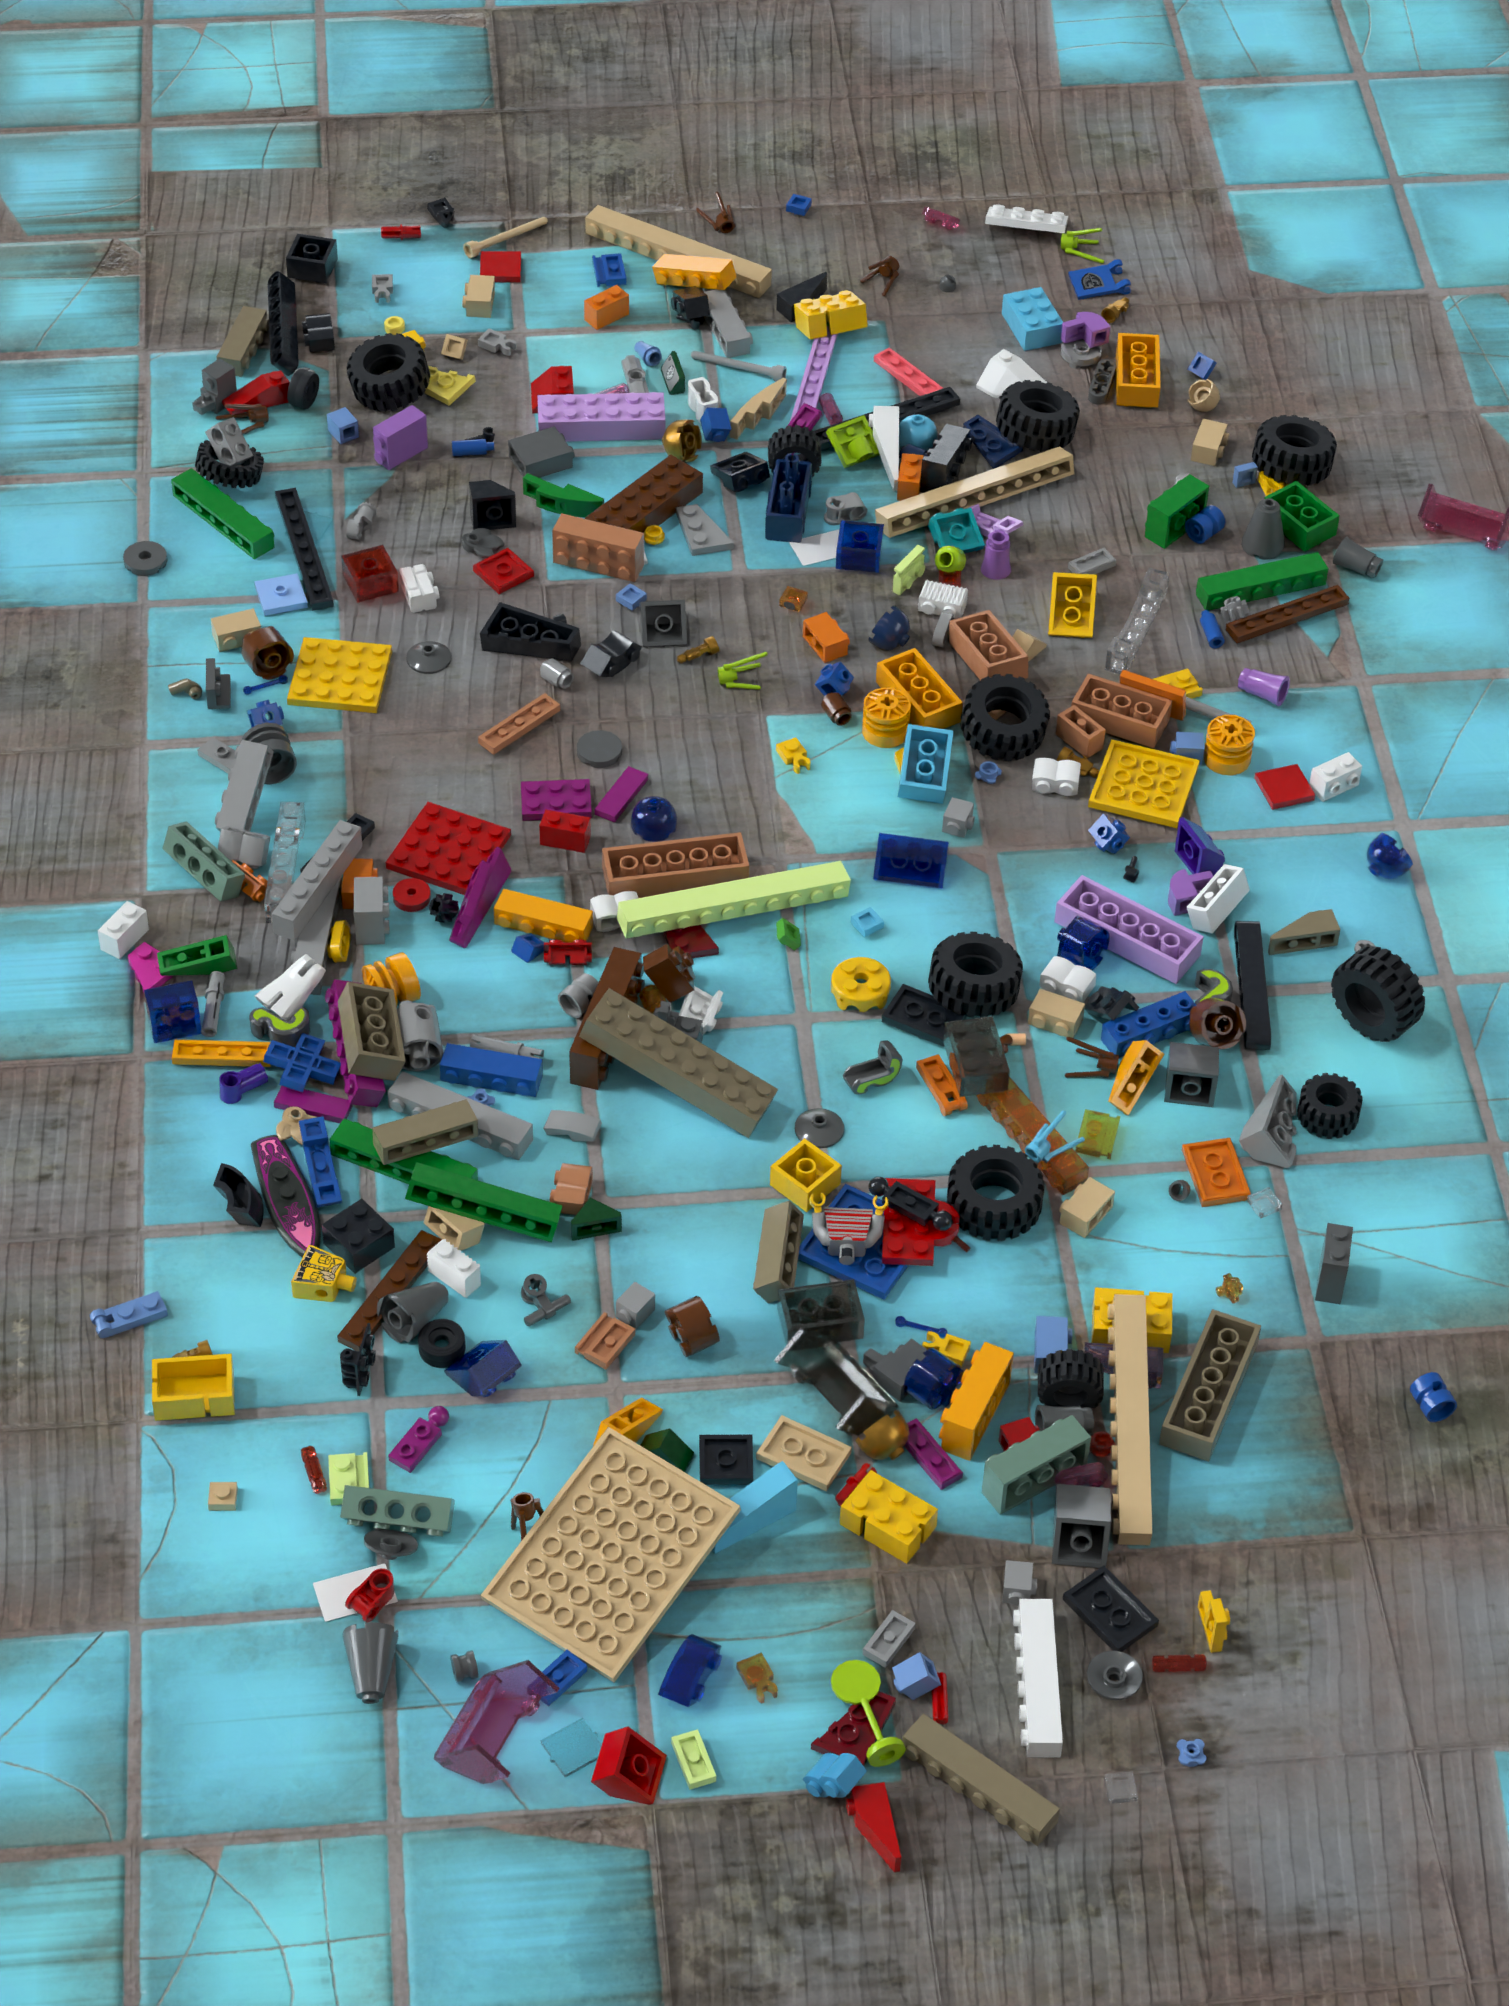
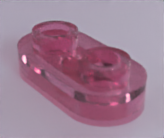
M925 206L922 211L925 221L933 224L936 221L941 222L942 227L953 230V227L958 228L960 219Z
M1096 1462L1062 1470L1054 1477V1482L1056 1486L1057 1484L1100 1487L1107 1480L1108 1473L1104 1464Z

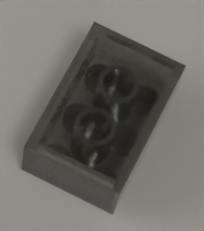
M993 1016L945 1022L943 1043L959 1096L964 1097L1008 1091L1010 1070Z
M854 1279L778 1290L777 1310L787 1349L863 1339L865 1319Z

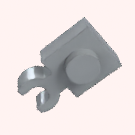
M393 274L372 275V294L375 295L376 303H379L380 298H386V302H390V294H393Z
M488 329L478 339L479 347L494 353L500 350L504 355L510 356L511 349H517L516 341L506 340V335L492 329Z

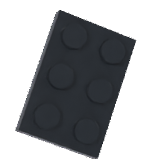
M902 984L883 1013L881 1022L947 1048L967 1018V1015L962 1012L958 1015L952 1009L947 1010L942 1006V1001L938 1003L933 995Z
M1102 1566L1063 1593V1601L1113 1651H1124L1158 1627L1159 1619L1105 1566Z

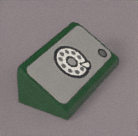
M672 351L661 367V373L670 395L685 392V375L677 353Z

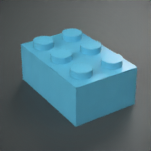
M1042 287L1003 295L1002 315L1024 351L1062 343L1063 321Z
M908 724L897 797L943 804L953 738L952 730Z

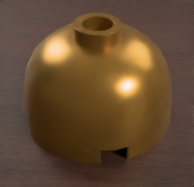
M676 420L667 427L662 437V443L668 456L673 455L683 462H693L697 459L698 455H695L697 449H701L702 436L699 426L694 425V420Z
M899 1410L893 1411L895 1417L890 1418L889 1415H886L863 1432L866 1435L863 1440L859 1437L855 1440L867 1456L876 1460H883L888 1457L894 1460L905 1452L902 1447L908 1441L909 1428Z

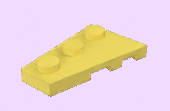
M428 366L430 382L428 387L425 388V394L450 406L476 382L475 376L470 374L467 377L460 376L457 372L451 370L449 373L441 372L436 367Z

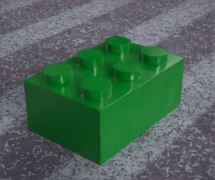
M1189 474L1182 480L1180 479L1169 490H1165L1157 499L1152 500L1147 506L1148 513L1144 537L1165 549L1186 533V521L1207 507L1210 486Z
M1298 481L1264 497V499L1270 498L1279 503L1284 536L1304 552L1337 535L1340 515Z

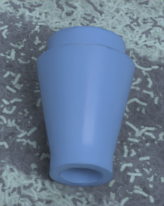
M643 341L635 344V351L647 366L659 364L662 354L658 347Z

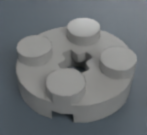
M1084 339L1066 344L1062 343L1061 356L1072 368L1077 369L1081 366L1096 365L1101 359L1102 345L1090 348Z

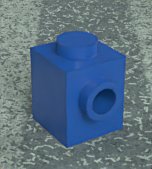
M706 408L700 419L705 441H725L731 431L727 408Z

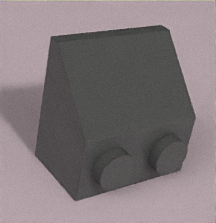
M685 600L639 603L643 647L687 644Z

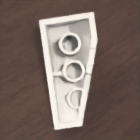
M1003 349L990 359L976 388L999 399L1003 391L1015 382H1023L1024 380L1047 382L1020 357Z
M874 406L873 414H869V427H873V438L892 489L897 491L899 478V406Z

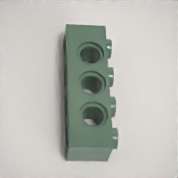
M187 821L168 826L162 849L220 902L239 897L245 873Z
M345 1485L340 1518L347 1519L348 1525L363 1526V1522L374 1523L373 1528L390 1530V1525L401 1526L400 1531L416 1533L417 1528L427 1529V1535L443 1537V1532H451L455 1500L452 1498ZM369 1501H375L377 1511L373 1515L368 1516L364 1510L365 1505ZM401 1504L404 1508V1513L402 1517L394 1519L391 1515V1509L394 1505ZM424 1507L429 1508L431 1512L429 1520L420 1522L417 1517L419 1510Z

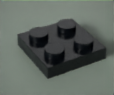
M752 1434L699 1435L700 1482L705 1485H749L752 1483Z

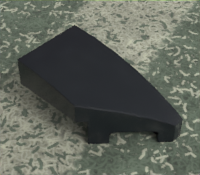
M442 198L427 205V209L442 227L447 228L455 212L447 199Z

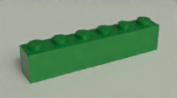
M192 468L171 479L172 492L176 499L254 560L275 548V535L270 527L265 526L256 516L251 515L242 505H238L229 495L224 494L215 484H211Z
M1318 552L1200 577L1197 580L1196 596L1203 608L1210 611L1225 607L1224 601L1231 597H1240L1241 601L1250 602L1326 585L1329 568Z
M343 1119L329 1139L332 1156L406 1184L410 1183L416 1162L478 1180L477 1168L433 1151L383 1165L373 1145L372 1129L358 1122Z
M418 1162L415 1164L405 1196L406 1200L551 1243L562 1209V1205Z

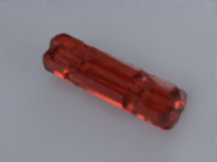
M303 1447L301 1449V1457L305 1463L304 1466L311 1482L312 1490L315 1494L325 1492L327 1484L316 1456L315 1447Z
M1194 1654V1657L1190 1655H1168V1658H1164V1655H1155L1152 1658L1154 1672H1165V1669H1168V1672L1191 1671V1668H1194V1671H1204L1207 1666L1204 1654Z

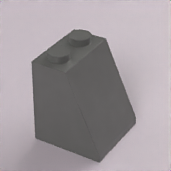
M1170 1042L1164 1102L1213 1107L1219 1076V1047Z
M1057 1484L1054 1506L1052 1564L1095 1568L1106 1567L1111 1527L1110 1488Z

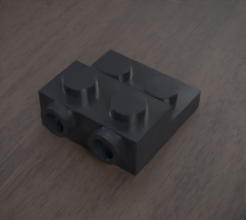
M743 452L710 465L711 473L720 477L723 481V486L733 492L743 491L750 485L760 484L766 481L767 478H770L768 462L749 452Z

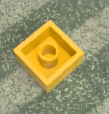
M804 1138L770 1166V1186L805 1212H808L813 1208L809 1203V1198L812 1194L813 1201L818 1204L821 1201V1193L826 1197L841 1184L842 1165Z

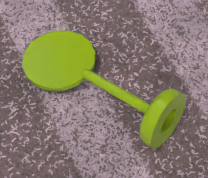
M849 1660L838 1665L833 1671L831 1677L832 1691L837 1698L845 1703L853 1705L862 1704L877 1739L868 1748L866 1754L869 1764L874 1767H881L894 1763L904 1755L906 1750L904 1743L897 1737H883L869 1705V1701L873 1700L879 1693L881 1685L880 1675L875 1667L865 1661Z

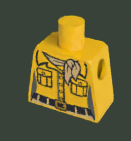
M308 1245L291 1281L292 1294L294 1298L333 1302L340 1289L353 1292L356 1287L357 1278L346 1275V1263L343 1258Z

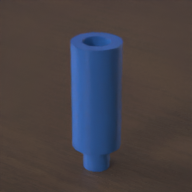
M486 439L452 441L453 456L487 454V451L494 450V442H486Z
M1204 610L1201 613L1200 623L1211 648H1219L1224 644L1225 640L1217 619L1209 610Z

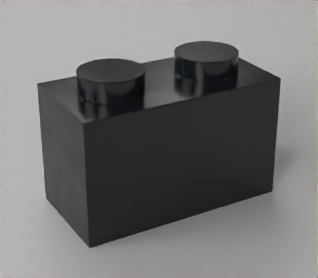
M696 286L672 291V309L686 320L710 315L708 295Z

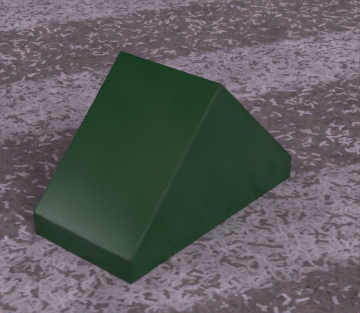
M591 1197L571 1220L572 1241L622 1232L621 1212Z
M671 1428L645 1435L640 1445L683 1472H686L694 1457V1452Z

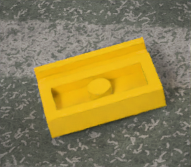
M1188 668L1153 678L1154 680L1186 690V697L1191 699L1202 696L1203 689L1202 687L1199 688L1197 680Z

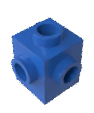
M840 661L823 667L820 671L821 675L814 685L824 696L834 692L840 693L842 696L849 691V685L854 676Z
M269 700L256 703L257 708L247 710L251 728L262 723L283 724L284 713L281 706H277V702L270 704Z
M1104 813L1088 830L1096 840L1094 842L1095 845L1103 852L1107 850L1116 854L1130 839V836L1125 831L1126 826L1120 820Z

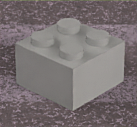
M354 877L356 945L385 944V934L390 933L389 920H385V918L390 916L389 902L385 903V901H388V886H383V877Z

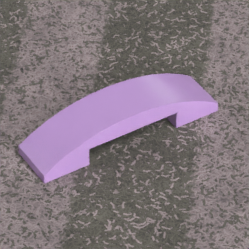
M979 504L969 507L972 508L981 535L988 536L989 533L995 530H1003L1006 534H1009L1023 526V521L1010 516L1000 520L981 513Z

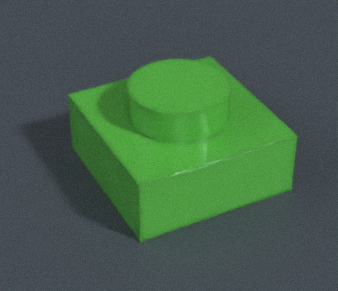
M784 918L776 922L779 942L794 951L801 946L799 928Z

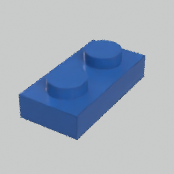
M567 1649L528 1684L529 1691L547 1706H550L587 1672V1665Z

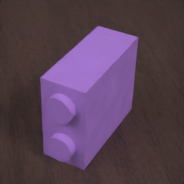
M413 405L373 427L375 460L388 470L428 448L426 415Z

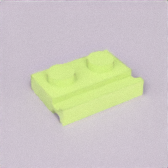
M917 545L894 568V571L897 572L893 577L894 593L901 595L912 586L918 577L923 575L925 571V555L922 554L925 551L924 547Z
M363 1452V1455H355V1453L328 1455L331 1505H342L345 1485L369 1488L367 1452Z

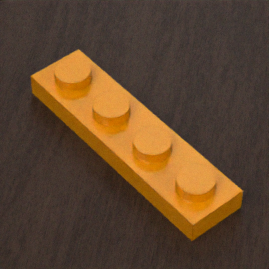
M174 1039L172 1064L250 1067L260 1063L263 1067H271V1064L263 1062L264 1055L271 1042Z

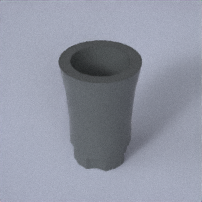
M1346 536L1334 555L1333 564L1374 578L1383 565V559L1356 544Z
M1037 1405L1035 1425L1039 1427L1040 1431H1043L1052 1426L1057 1420L1073 1415L1087 1433H1092L1094 1417L1090 1407Z

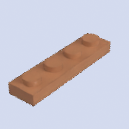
M544 693L480 735L478 743L494 755L560 712V704Z

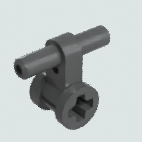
M539 1274L527 1276L521 1289L523 1301L528 1304H535L538 1308L537 1311L524 1317V1322L527 1326H531L543 1318L549 1319L556 1315V1311L571 1303V1298L567 1294L550 1302L545 1294L547 1282Z

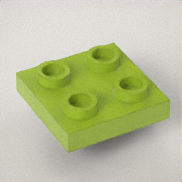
M865 415L828 428L826 431L844 469L880 455L873 438V431L869 427Z

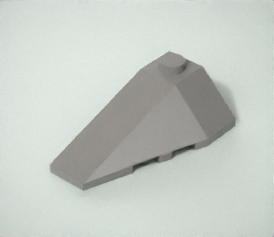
M1283 1075L1278 1076L1245 1124L1239 1142L1243 1150L1248 1152L1254 1160L1289 1168L1292 1166L1296 1154V1145L1292 1143V1136L1296 1134V1127L1292 1123V1117L1296 1115V1092Z

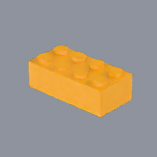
M1118 333L1116 346V405L1158 407L1161 388L1159 335Z
M916 648L877 662L876 683L880 688H895L909 697L911 702L910 723L912 725L945 729L961 722L963 702Z
M984 1342L980 1351L976 1350L974 1352L970 1370L966 1369L961 1379L962 1385L960 1389L956 1388L951 1397L952 1404L949 1409H944L940 1419V1423H943V1426L940 1430L939 1438L942 1439L941 1447L945 1452L971 1461L1010 1385L1014 1352L988 1342Z

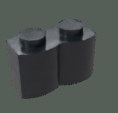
M330 313L305 315L306 321L302 322L305 347L309 346L310 352L335 350Z

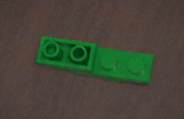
M529 473L523 477V494L536 499V507L544 510L585 518L604 504V498L571 484H567L562 488Z

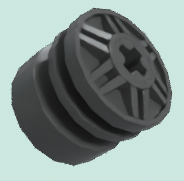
M262 723L250 728L243 735L242 740L268 745L274 751L264 784L280 783L294 773L297 766L296 756L288 739V734L282 726L276 723Z

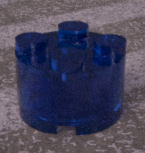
M1076 916L1067 928H1062L1058 933L1057 940L1060 942L1057 956L1069 960L1074 965L1094 970L1103 959L1100 956L1102 950H1107L1109 946V932L1081 916Z
M930 1348L923 1353L926 1357L922 1361L916 1359L910 1367L904 1380V1385L908 1389L904 1390L910 1396L933 1410L941 1405L947 1407L951 1403L953 1391L961 1383L964 1370L961 1369L960 1365L935 1348Z

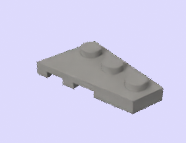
M697 504L676 507V515L692 556L734 549V542Z

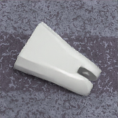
M305 954L281 976L259 991L255 998L269 1011L289 1022L292 1016L303 1007L311 992L322 979L326 969L319 964L313 965L314 960Z

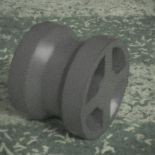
M472 1650L467 1651L462 1656L457 1654L450 1655L456 1683L462 1682L466 1677L478 1678L476 1659Z

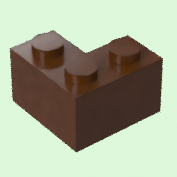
M666 944L643 957L644 972L668 1002L672 1003L694 991L695 975L692 969L694 961L688 952L684 953L680 946L671 949Z

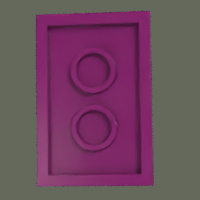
M590 779L522 781V821L542 820L545 809L592 818Z

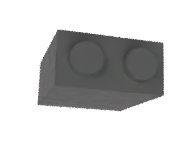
M555 426L508 440L509 457L523 477L529 473L540 478L573 468L574 450L571 446H568L564 435L559 433Z
M1327 1223L1319 1263L1316 1301L1341 1304L1349 1267L1353 1227Z

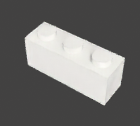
M1224 864L1187 906L1193 929L1213 934L1250 891L1244 868Z

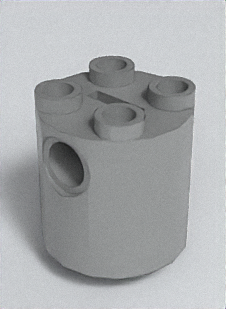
M409 1000L401 1002L399 1008H397L406 1061L402 1069L416 1072L429 1070L441 1061L444 1053L436 1008L433 1005L413 1003Z

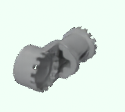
M362 502L358 506V514L355 515L354 519H349L348 539L360 540L363 530L371 528L372 518L377 513V509L375 506L373 507V504Z

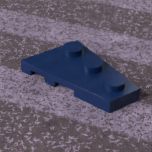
M976 415L963 423V428L970 429V438L973 439V444L993 469L1001 466L1023 451V448L1019 447L1018 444L1011 443L1007 437L1004 438L998 427L980 415Z

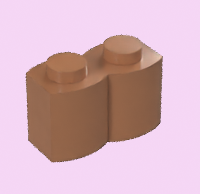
M562 1163L560 1171L556 1170L554 1185L557 1186L556 1189L551 1190L550 1202L562 1205L561 1213L576 1215L588 1201L593 1181L592 1166Z

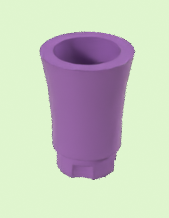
M995 530L989 533L981 565L982 574L994 580L1004 579L1011 573L1009 535L1003 530Z
M1244 668L1238 679L1239 689L1263 698L1277 706L1284 702L1290 685V678L1288 676L1274 675Z

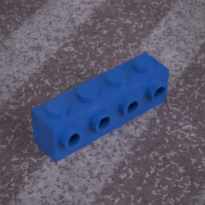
M1186 991L1118 1017L1114 1021L1111 1020L1103 1023L1101 1041L1110 1052L1119 1055L1120 1058L1126 1054L1133 1041L1147 1040L1154 1045L1165 1039H1171L1175 1035L1191 1031L1190 1011L1196 1004Z

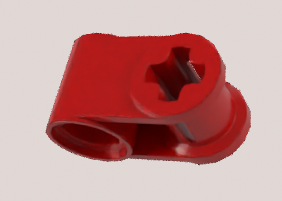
M382 1568L374 1570L359 1587L351 1592L345 1602V1607L353 1609L363 1616L362 1619L366 1623L371 1622L394 1596V1578L392 1573ZM378 1584H386V1585H387L386 1587H383V1588H378V1587H376Z

